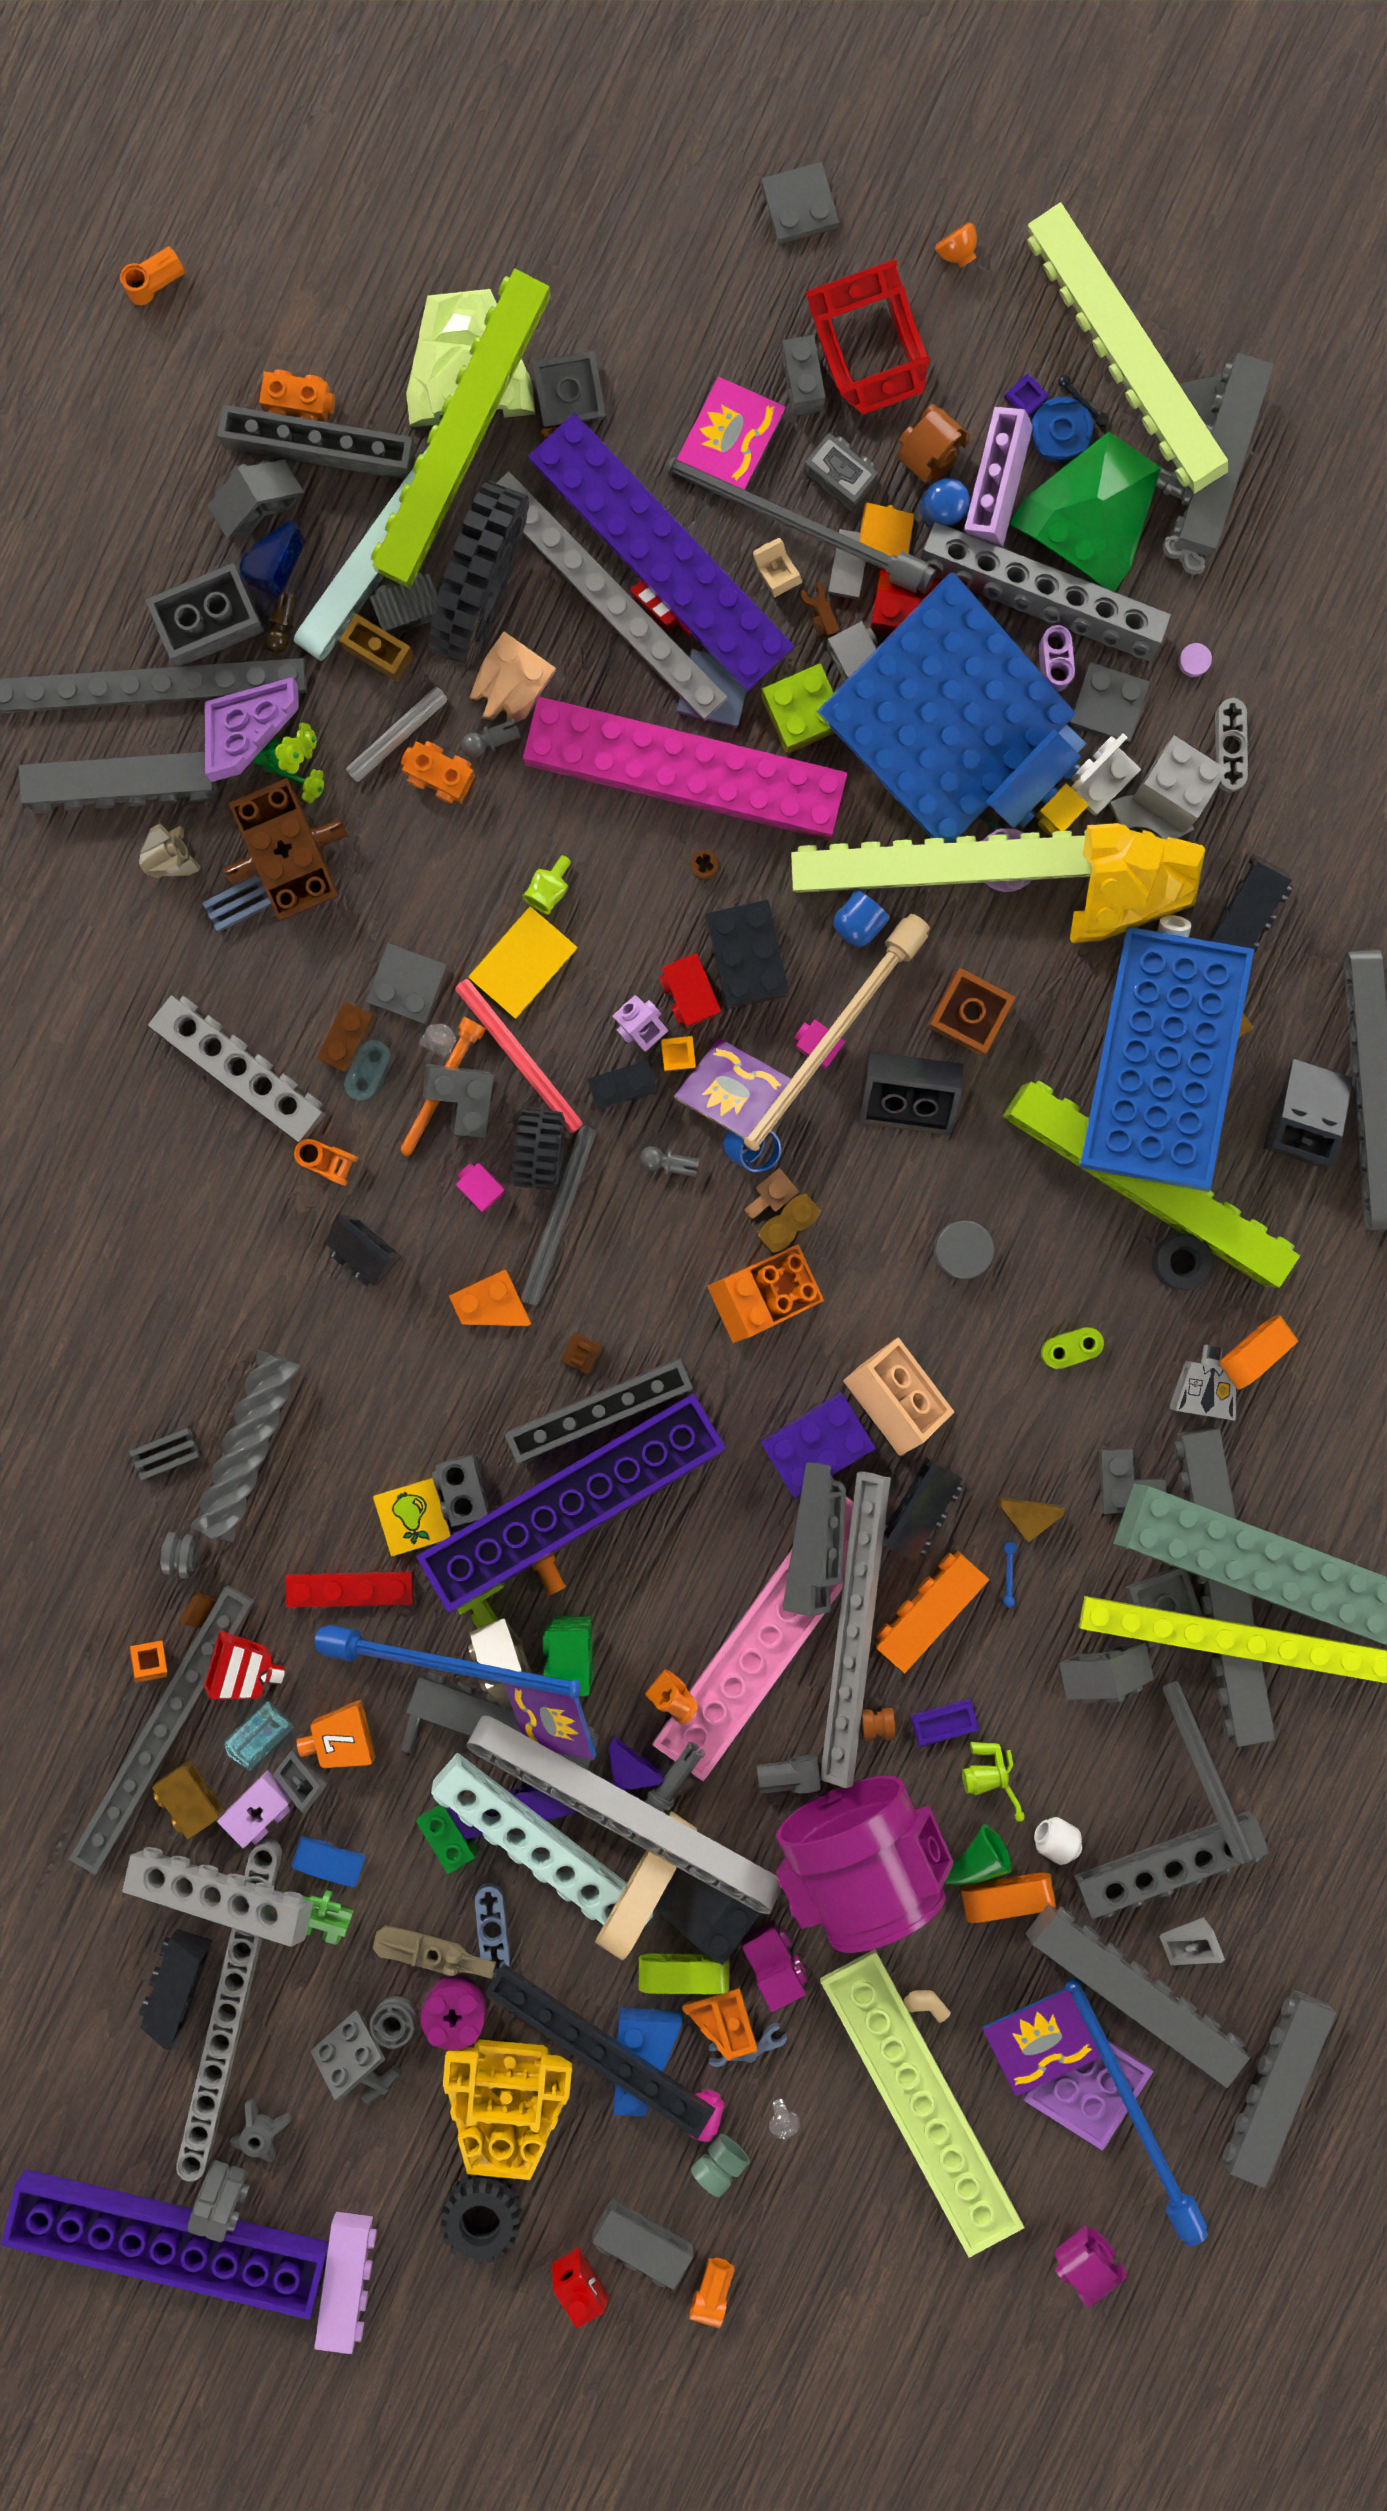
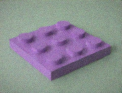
M1108 2040L1135 2098H1137L1152 2075L1153 2070L1150 2066ZM1102 2057L1022 2094L1025 2102L1102 2151L1128 2112Z

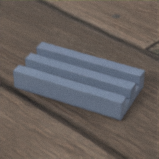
M257 875L203 902L217 932L272 905L261 878ZM258 885V889L214 910L213 907ZM263 895L264 900L220 922L218 917Z

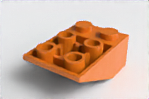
M799 1244L707 1285L733 1343L754 1336L824 1301Z

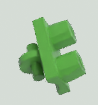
M326 1890L323 1899L312 1895L310 1898L303 1896L304 1900L313 1902L306 1936L311 1934L313 1928L324 1931L322 1939L325 1942L334 1945L338 1944L341 1937H345L354 1910L341 1907L340 1903L330 1901L332 1891Z

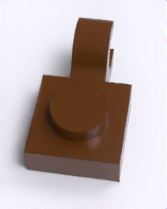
M817 583L815 588L818 596L816 598H809L805 589H803L800 593V599L806 607L815 610V617L812 618L814 628L818 636L823 634L827 643L829 638L840 633V629L830 604L826 601L824 587L821 583Z

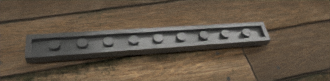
M299 658L0 679V714L216 699L291 677L298 684V693H307L305 660Z
M229 1585L225 1586L68 1860L94 1875L100 1871L204 1690L219 1631L235 1635L255 1600Z

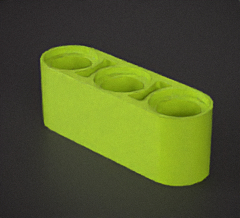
M653 1953L641 1955L639 1957L638 1989L641 1992L652 1994L727 1993L730 1989V1958L721 1965L708 1954Z

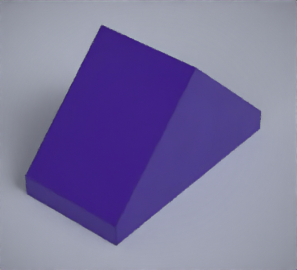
M612 1736L609 1741V1753L614 1785L622 1790L660 1785L663 1781L664 1772L615 1736Z

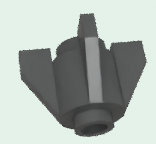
M252 2097L245 2103L246 2125L241 2133L232 2136L230 2143L232 2147L242 2150L250 2157H259L270 2162L275 2160L277 2156L272 2144L275 2135L290 2123L292 2117L289 2112L275 2118L273 2121L264 2114L257 2115L259 2111Z

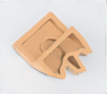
M503 632L485 657L469 698L479 700L482 697L487 698V705L482 719L493 721L504 710L507 712V722L513 718L516 722L526 719L537 703L538 696L555 674L556 668L506 632Z

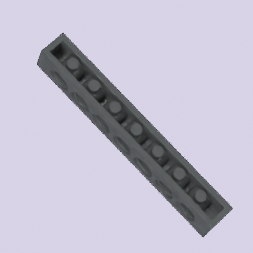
M934 522L920 558L930 563V567L936 570L934 577L943 580L949 573L954 572L971 592L1015 608L1017 611L1043 619L1048 623L1063 626L1078 635L1086 636L1106 646L1114 647L1149 662L1152 661L1162 643L1171 616L1169 613L937 522Z

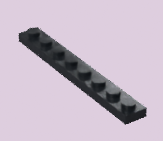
M506 1964L499 1968L485 1994L696 2139L699 2138L716 2108Z

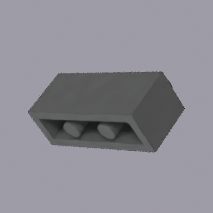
M611 2198L593 2229L592 2243L595 2244L597 2250L607 2256L612 2254L621 2259L623 2264L630 2270H640L649 2275V2278L661 2287L668 2286L674 2290L693 2258L692 2243L614 2198Z

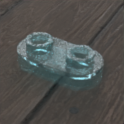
M370 1040L360 1047L345 1079V1090L351 1098L366 1101L375 1095L391 1060L390 1050L384 1043L378 1040ZM373 1051H379L381 1055L380 1060L375 1063L372 1062L370 1054ZM361 1079L367 1082V1088L364 1091L357 1089V1082Z

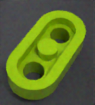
M1090 1327L1079 1328L1045 1341L1041 1348V1357L1049 1367L1062 1369L1097 1357L1103 1350L1104 1340L1101 1333L1096 1329ZM1088 1337L1092 1338V1348L1085 1349L1083 1341ZM1058 1347H1061L1064 1351L1063 1357L1060 1359H1056L1053 1356V1351Z

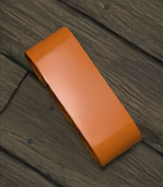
M1276 1315L1254 1330L1228 1353L1219 1364L1234 1386L1239 1390L1258 1379L1298 1342V1339L1281 1315Z
M1033 1873L973 1883L961 1888L966 1921L970 1923L1040 1913L1048 1903L1054 1908L1056 1907L1051 1874Z

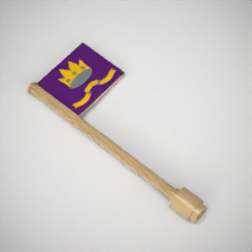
M910 914L907 918H903L885 941V946L887 947L885 957L792 1079L718 1038L675 1094V1099L743 1138L744 1144L750 1150H759V1145L896 964L902 962V960L909 962L928 938L927 933L930 930L928 924L914 914Z

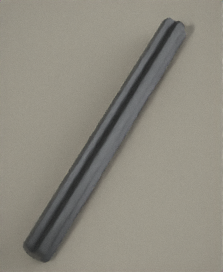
M582 1125L579 1129L521 1297V1301L533 1306L538 1304L596 1136V1130L591 1127Z
M1177 1681L1168 1683L1163 1686L1162 1690L1233 1858L1237 1864L1247 1863L1252 1860L1253 1856L1181 1686Z

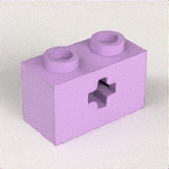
M267 1770L221 1815L217 1822L242 1848L250 1842L256 1845L269 1832L265 1827L273 1819L278 1823L291 1810L288 1804L292 1799L276 1778ZM260 1806L263 1812L255 1816L252 1811Z

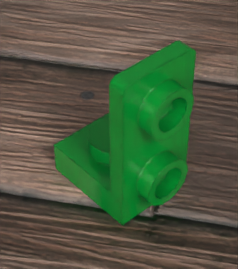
M439 1804L417 1818V1824L447 1874L473 1860L478 1854L479 1849L474 1840L467 1843L447 1808Z

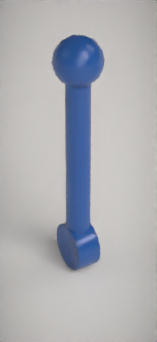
M1006 1542L1003 1546L1005 1553H1007L1006 1597L1003 1599V1604L1011 1608L1015 1605V1598L1012 1596L1013 1554L1017 1548L1013 1542Z

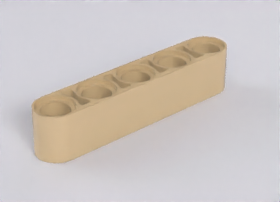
M670 1811L667 1814L668 1816L676 1819L677 1821L697 1831V1828L695 1826H693L692 1824H690L674 1812ZM646 1850L602 1927L595 1943L623 1961L635 1945L677 1867Z

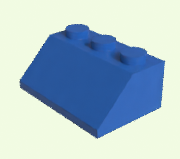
M1053 729L986 802L1013 828L1018 824L1024 828L1036 815L1032 809L1040 801L1046 805L1059 791L1055 785L1063 777L1068 781L1081 768L1077 763L1081 756Z

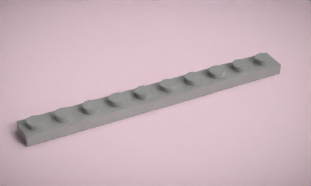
M509 471L497 482L499 485L528 495L529 509L526 514V525L522 532L524 536L704 721L728 700L727 696Z
M858 1472L856 1478L820 1780L843 1788L852 1787L854 1781L891 1480L889 1477L868 1472Z

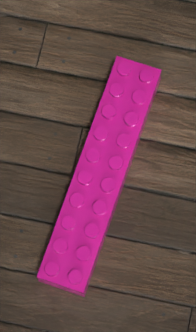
M540 696L537 698L523 756L525 766L829 841L833 834L847 777V772Z

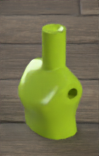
M561 855L551 871L538 869L532 878L528 890L522 895L523 900L534 909L549 915L568 890V885L564 882L562 876L570 866L571 860Z

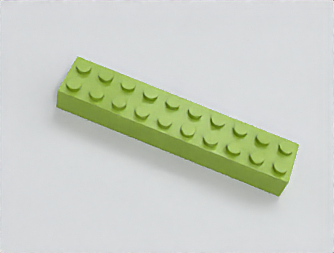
M1041 1081L1022 1085L1002 1118L1080 1167L1089 1118L1079 1113L1080 1107L1071 1100L1064 1098L1062 1101L1051 1095L1054 1090ZM1081 1168L1180 1233L1194 1235L1202 1243L1205 1241L1214 1255L1264 1287L1280 1288L1300 1257L1299 1254L1293 1251L1295 1246L1280 1236L1277 1239L1266 1234L1268 1230L1266 1226L1254 1219H1251V1221L1243 1219L1239 1216L1241 1211L1228 1202L1222 1204L1212 1199L1215 1194L1211 1191H1200Z

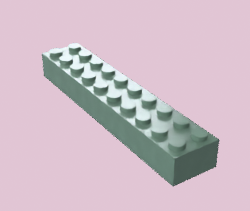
M1134 1483L1113 1544L1387 1646L1386 1576L1150 1486Z

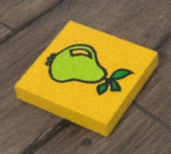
M433 1478L373 1496L391 1557L441 1542L452 1536L448 1520L445 1521L440 1505L442 1501L439 1491L436 1490Z

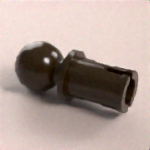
M284 591L278 592L279 595L273 617L268 619L269 622L274 624L273 628L269 629L264 635V645L272 653H280L288 646V636L285 630L286 628L293 629L291 620L299 597L291 593L286 594Z

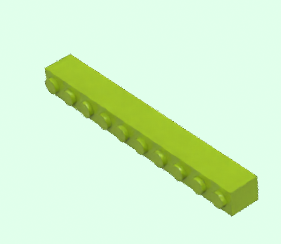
M515 268L510 278L505 276L498 291V295L501 296L496 307L491 306L484 320V325H486L482 337L476 336L470 349V354L473 356L468 366L463 365L459 370L455 382L458 384V387L453 396H447L441 410L444 416L439 426L435 424L429 433L427 443L430 445L425 455L420 454L415 462L413 472L416 474L411 485L406 483L399 497V501L402 502L397 514L392 513L388 518L385 526L387 535L383 543L378 542L371 555V560L374 561L372 566L377 573L409 589L421 568L551 298L550 286Z

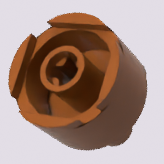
M931 404L923 412L921 421L916 427L910 426L901 435L899 443L903 446L898 453L899 460L927 485H930L931 480L936 482L941 479L959 458L956 455L957 449L960 445L964 449L966 448L970 439V433L942 408H937L934 404Z

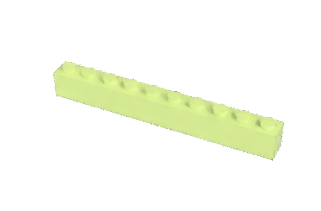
M1058 203L1028 224L1030 237L1027 239V243L1035 256L1041 255L1045 261L1043 268L1052 282L1054 280L1058 281L1061 286L1059 292L1063 301L1068 307L1073 305L1078 312L1076 320L1084 332L1089 330L1094 337L1092 344L1100 358L1106 356L1111 365L1108 368L1116 383L1123 382L1128 390L1125 392L1128 402L1134 410L1139 407L1143 413L1142 422L1150 435L1155 433L1161 441L1158 444L1159 449L1167 461L1172 459L1178 469L1175 470V473L1183 487L1189 485L1195 494L1228 473V459L1062 203Z
M1086 830L1084 831V836H1072V831L1052 832V837L1040 838V833L1020 834V839L1008 840L1007 835L1000 834L988 836V841L976 842L975 836L957 837V843H944V838L925 839V845H912V840L893 841V846L880 847V842L861 843V848L849 849L848 844L829 845L830 850L817 851V846L807 845L799 846L798 852H791L794 893L855 890L856 888L877 889L1090 877L1092 866L1083 856Z

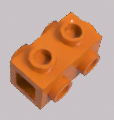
M277 369L274 370V373L264 371L259 404L264 412L327 422L328 413L333 414L335 395L331 393L328 383L319 376L306 375L305 378L293 376L288 371Z
M416 741L413 748L408 747L401 760V764L404 765L402 771L408 777L407 782L421 790H424L425 786L437 791L435 796L449 804H452L454 800L462 804L476 776L473 769L470 768L472 764L456 755L453 759L443 755L442 748L426 741L425 745Z

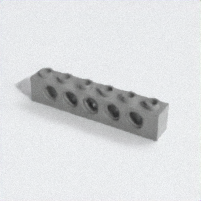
M171 995L148 1026L297 1142L306 1140L326 1115L320 1109L323 1103L310 1093H307L305 1097L295 1090L298 1084L284 1073L280 1077L270 1070L273 1064L261 1055L257 1054L255 1058L245 1051L248 1047L246 1043L234 1034L230 1038L220 1031L223 1026L209 1015L204 1019L195 1011L198 1006L188 998L182 996L179 1000ZM194 1020L196 1032L192 1036L186 1037L183 1033V1026L187 1021ZM218 1039L222 1045L221 1051L216 1056H210L208 1045L211 1041ZM238 1059H244L247 1064L244 1074L236 1076L232 1069L233 1064ZM268 1078L272 1083L271 1091L266 1095H261L257 1089L260 1080ZM293 1097L296 1100L297 1108L294 1113L286 1115L283 1112L282 1104L287 1098Z
M146 1847L144 1850L130 1855L122 1890L124 1893L290 1947L304 1941L306 1938L313 1902L304 1900L303 1895L299 1893H282L274 1890L275 1887L268 1883L254 1884L247 1882L246 1877L239 1874L225 1875L219 1873L218 1868L211 1865L197 1866L191 1864L190 1859L186 1857L163 1855V1851L158 1848ZM160 1871L164 1874L165 1881L161 1879ZM188 1880L192 1883V1891L188 1887ZM215 1889H218L220 1892V1900L216 1896ZM244 1897L247 1899L249 1903V1909H247L243 1903ZM272 1906H273V1907L276 1909V1911H277V1914H278V1917H277V1918H275V1917L273 1916V1914H272V1911H271Z

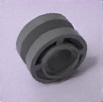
M168 1532L160 1555L162 1575L172 1577L178 1571L180 1578L189 1579L196 1567L198 1558L196 1535L186 1534L183 1539H180L179 1533Z
M399 1996L383 2000L376 2008L370 2020V2032L374 2040L386 2048H398L405 2045L410 2040L418 2023L416 2008L409 2000ZM394 2017L398 2019L401 2026H391L387 2018Z

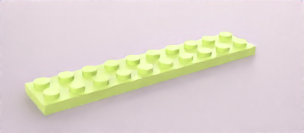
M874 1949L821 1977L820 1982L968 2257L970 2258L1024 2229L1019 2215L913 2018L908 2012L877 1951Z

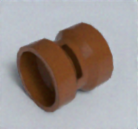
M883 1708L880 1712H877V1715L871 1709L862 1710L861 1727L864 1742L873 1741L876 1738V1734L885 1740H895L893 1708Z

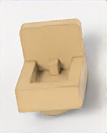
M781 538L766 543L753 551L757 571L774 597L802 583L799 572L786 554Z

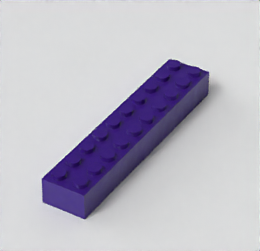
M692 1394L416 1557L448 1613L452 1614L724 1453L726 1448L695 1395Z
M25 2169L15 2183L1 2246L310 2320L320 2287L329 2242L238 2220L234 2232L227 2231L224 2241L220 2243L208 2239L205 2235L199 2236L188 2232L187 2227L193 2210L191 2208Z

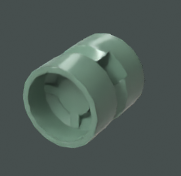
M719 2134L708 2147L709 2155L704 2154L691 2167V2172L697 2182L710 2194L718 2198L722 2197L730 2188L733 2181L731 2176L739 2177L750 2164V2159L744 2150L724 2134Z

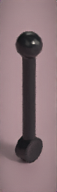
M1061 375L1058 378L1059 386L1062 388L1066 387L1095 417V422L1098 426H1105L1109 421V416L1105 412L1100 413L1070 383L1069 376Z

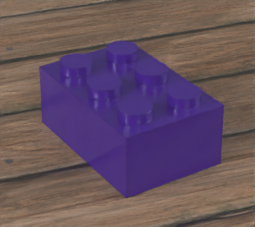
M841 1392L760 1440L794 1498L802 1492L805 1468L808 1462L830 1465V1475H833L876 1449Z

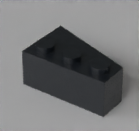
M1252 854L1249 863L1252 864L1244 879L1238 881L1235 887L1237 891L1228 906H1225L1207 941L1254 949V956L1260 944L1257 941L1262 930H1269L1276 918V914L1273 911L1279 901L1284 903L1287 900L1293 886L1290 885L1292 879L1287 871Z

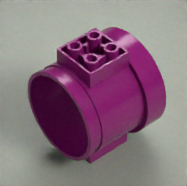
M877 1776L853 1782L852 1787H838L826 1792L796 1810L782 1823L777 1831L776 1838L785 1856L776 1871L779 1887L785 1891L789 1900L790 1912L797 1919L801 1929L822 1924L824 1930L828 1933L831 1946L837 1951L845 1953L863 1952L900 1940L928 1923L944 1905L945 1893L942 1887L954 1864L930 1807L926 1806L915 1809L903 1781L897 1777Z

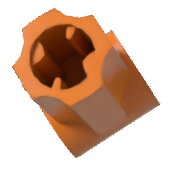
M168 246L141 264L132 263L126 265L122 269L120 280L128 299L133 304L145 305L153 299L156 291L186 272L173 249ZM137 281L144 282L143 285L138 288L131 287L132 284H134Z
M717 2257L708 2259L699 2291L696 2290L693 2296L689 2320L718 2329L721 2327L727 2305L726 2296L734 2274V2266L728 2263L727 2260Z

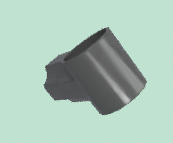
M803 1755L793 1757L787 1762L757 1765L760 1794L793 1790L794 1793H811L821 1789L817 1756Z

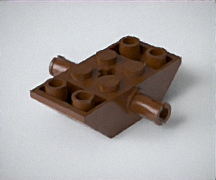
M288 778L229 803L250 852L248 858L223 867V871L227 874L226 878L231 886L254 875L260 877L278 921L338 897L330 870L321 850L327 844L348 837L340 818L316 829L311 827ZM286 846L292 848L288 851V858L280 855L282 849Z

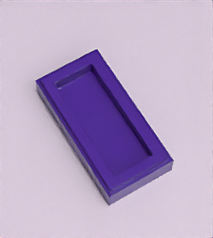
M970 1698L910 1715L919 1747L979 1731Z

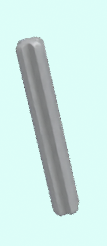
M434 687L346 768L348 774L357 782L364 778L447 702L448 699L440 688Z

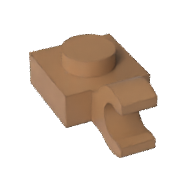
M778 1168L754 1188L760 1197L745 1208L744 1211L751 1219L755 1218L767 1206H770L776 1212L799 1193V1190L783 1171Z

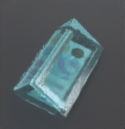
M267 1700L225 1740L224 1747L227 1755L250 1771L294 1728V1725Z

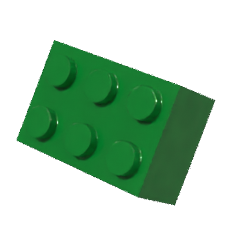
M592 1615L554 1616L552 1624L547 1625L545 1636H543V1655H549L546 1668H544V1676L567 1681L578 1680L581 1685L579 1696L590 1695L593 1680Z

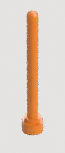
M463 1017L458 1027L461 1029L458 1033L460 1038L445 1066L458 1068L470 1044H475L477 1038L481 1039L486 1028ZM429 1099L425 1101L401 1146L400 1151L404 1156H409L414 1151L440 1101Z

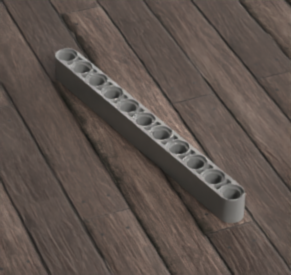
M482 1716L466 1745L472 1753L751 1909L763 1914L771 1913L781 1890L776 1875L489 1716Z
M265 1838L260 1840L249 1855L244 1875L247 1882L259 1881L275 1886L282 1856L281 1846L276 1840ZM258 1851H268L272 1856V1861H262L259 1858ZM244 1897L243 1903L245 1907L249 1909V1903L247 1899ZM232 1928L177 2160L176 2170L178 2175L183 2180L189 2182L196 2181L203 2175L211 2159L262 1937ZM237 1943H246L250 1947L251 1952H240L237 1948ZM237 1973L241 1975L244 1983H234L230 1978V1974ZM223 2004L233 2005L236 2013H226L223 2009ZM221 2034L226 2036L229 2044L219 2043L215 2035ZM208 2066H218L222 2074L215 2075L211 2073ZM209 2096L214 2100L215 2104L207 2105L202 2101L201 2097ZM194 2127H203L208 2135H199ZM187 2158H196L200 2162V2165H191L188 2162Z

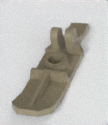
M387 1925L376 1931L373 1949L380 1958L397 1960L411 1964V1966L422 1967L449 1976L462 1972L490 1979L494 1976L496 1962L469 1955L458 1943ZM430 1950L438 1953V1960L430 1957Z

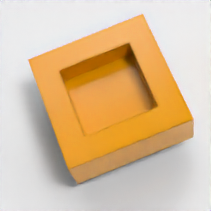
M692 1036L661 1039L664 1072L696 1068Z

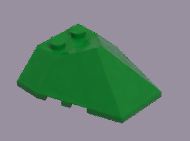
M1108 432L1028 495L1009 525L1031 541L1035 542L1037 540L1087 575L1086 579L1095 585L1115 592L1131 569L1161 467Z

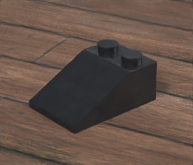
M341 1215L326 1243L332 1249L329 1255L341 1265L347 1262L356 1270L353 1275L366 1286L370 1283L374 1286L379 1285L402 1258L398 1252L356 1216Z
M678 1867L655 1906V1909L693 1944L721 1965L726 1962L760 1915V1912L751 1909Z

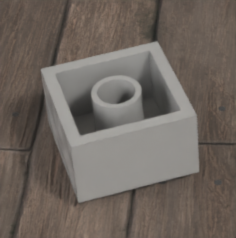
M1174 735L1158 755L1132 800L1185 833L1202 813L1227 769Z

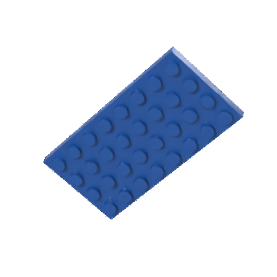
M1127 927L1080 1168L1200 1191H1210L1254 949Z

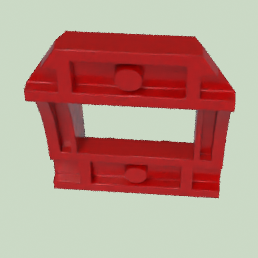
M896 259L805 291L817 334L839 394L861 414L872 412L923 393L928 365L931 362L918 333L905 288L900 279ZM886 299L893 324L908 362L852 382L831 318Z

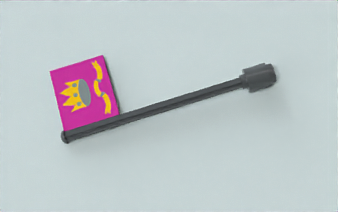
M718 377L678 457H673L668 462L667 473L670 476L674 474L885 569L886 573L890 575L889 582L915 594L918 592L926 594L936 573V570L930 567V563L901 551L899 556H889L746 491L786 412V406Z

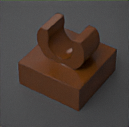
M574 1332L560 1361L589 1375L602 1345Z

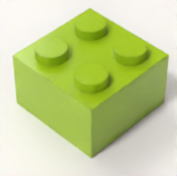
M821 663L762 688L761 698L785 754L835 734L816 712L833 695V690Z

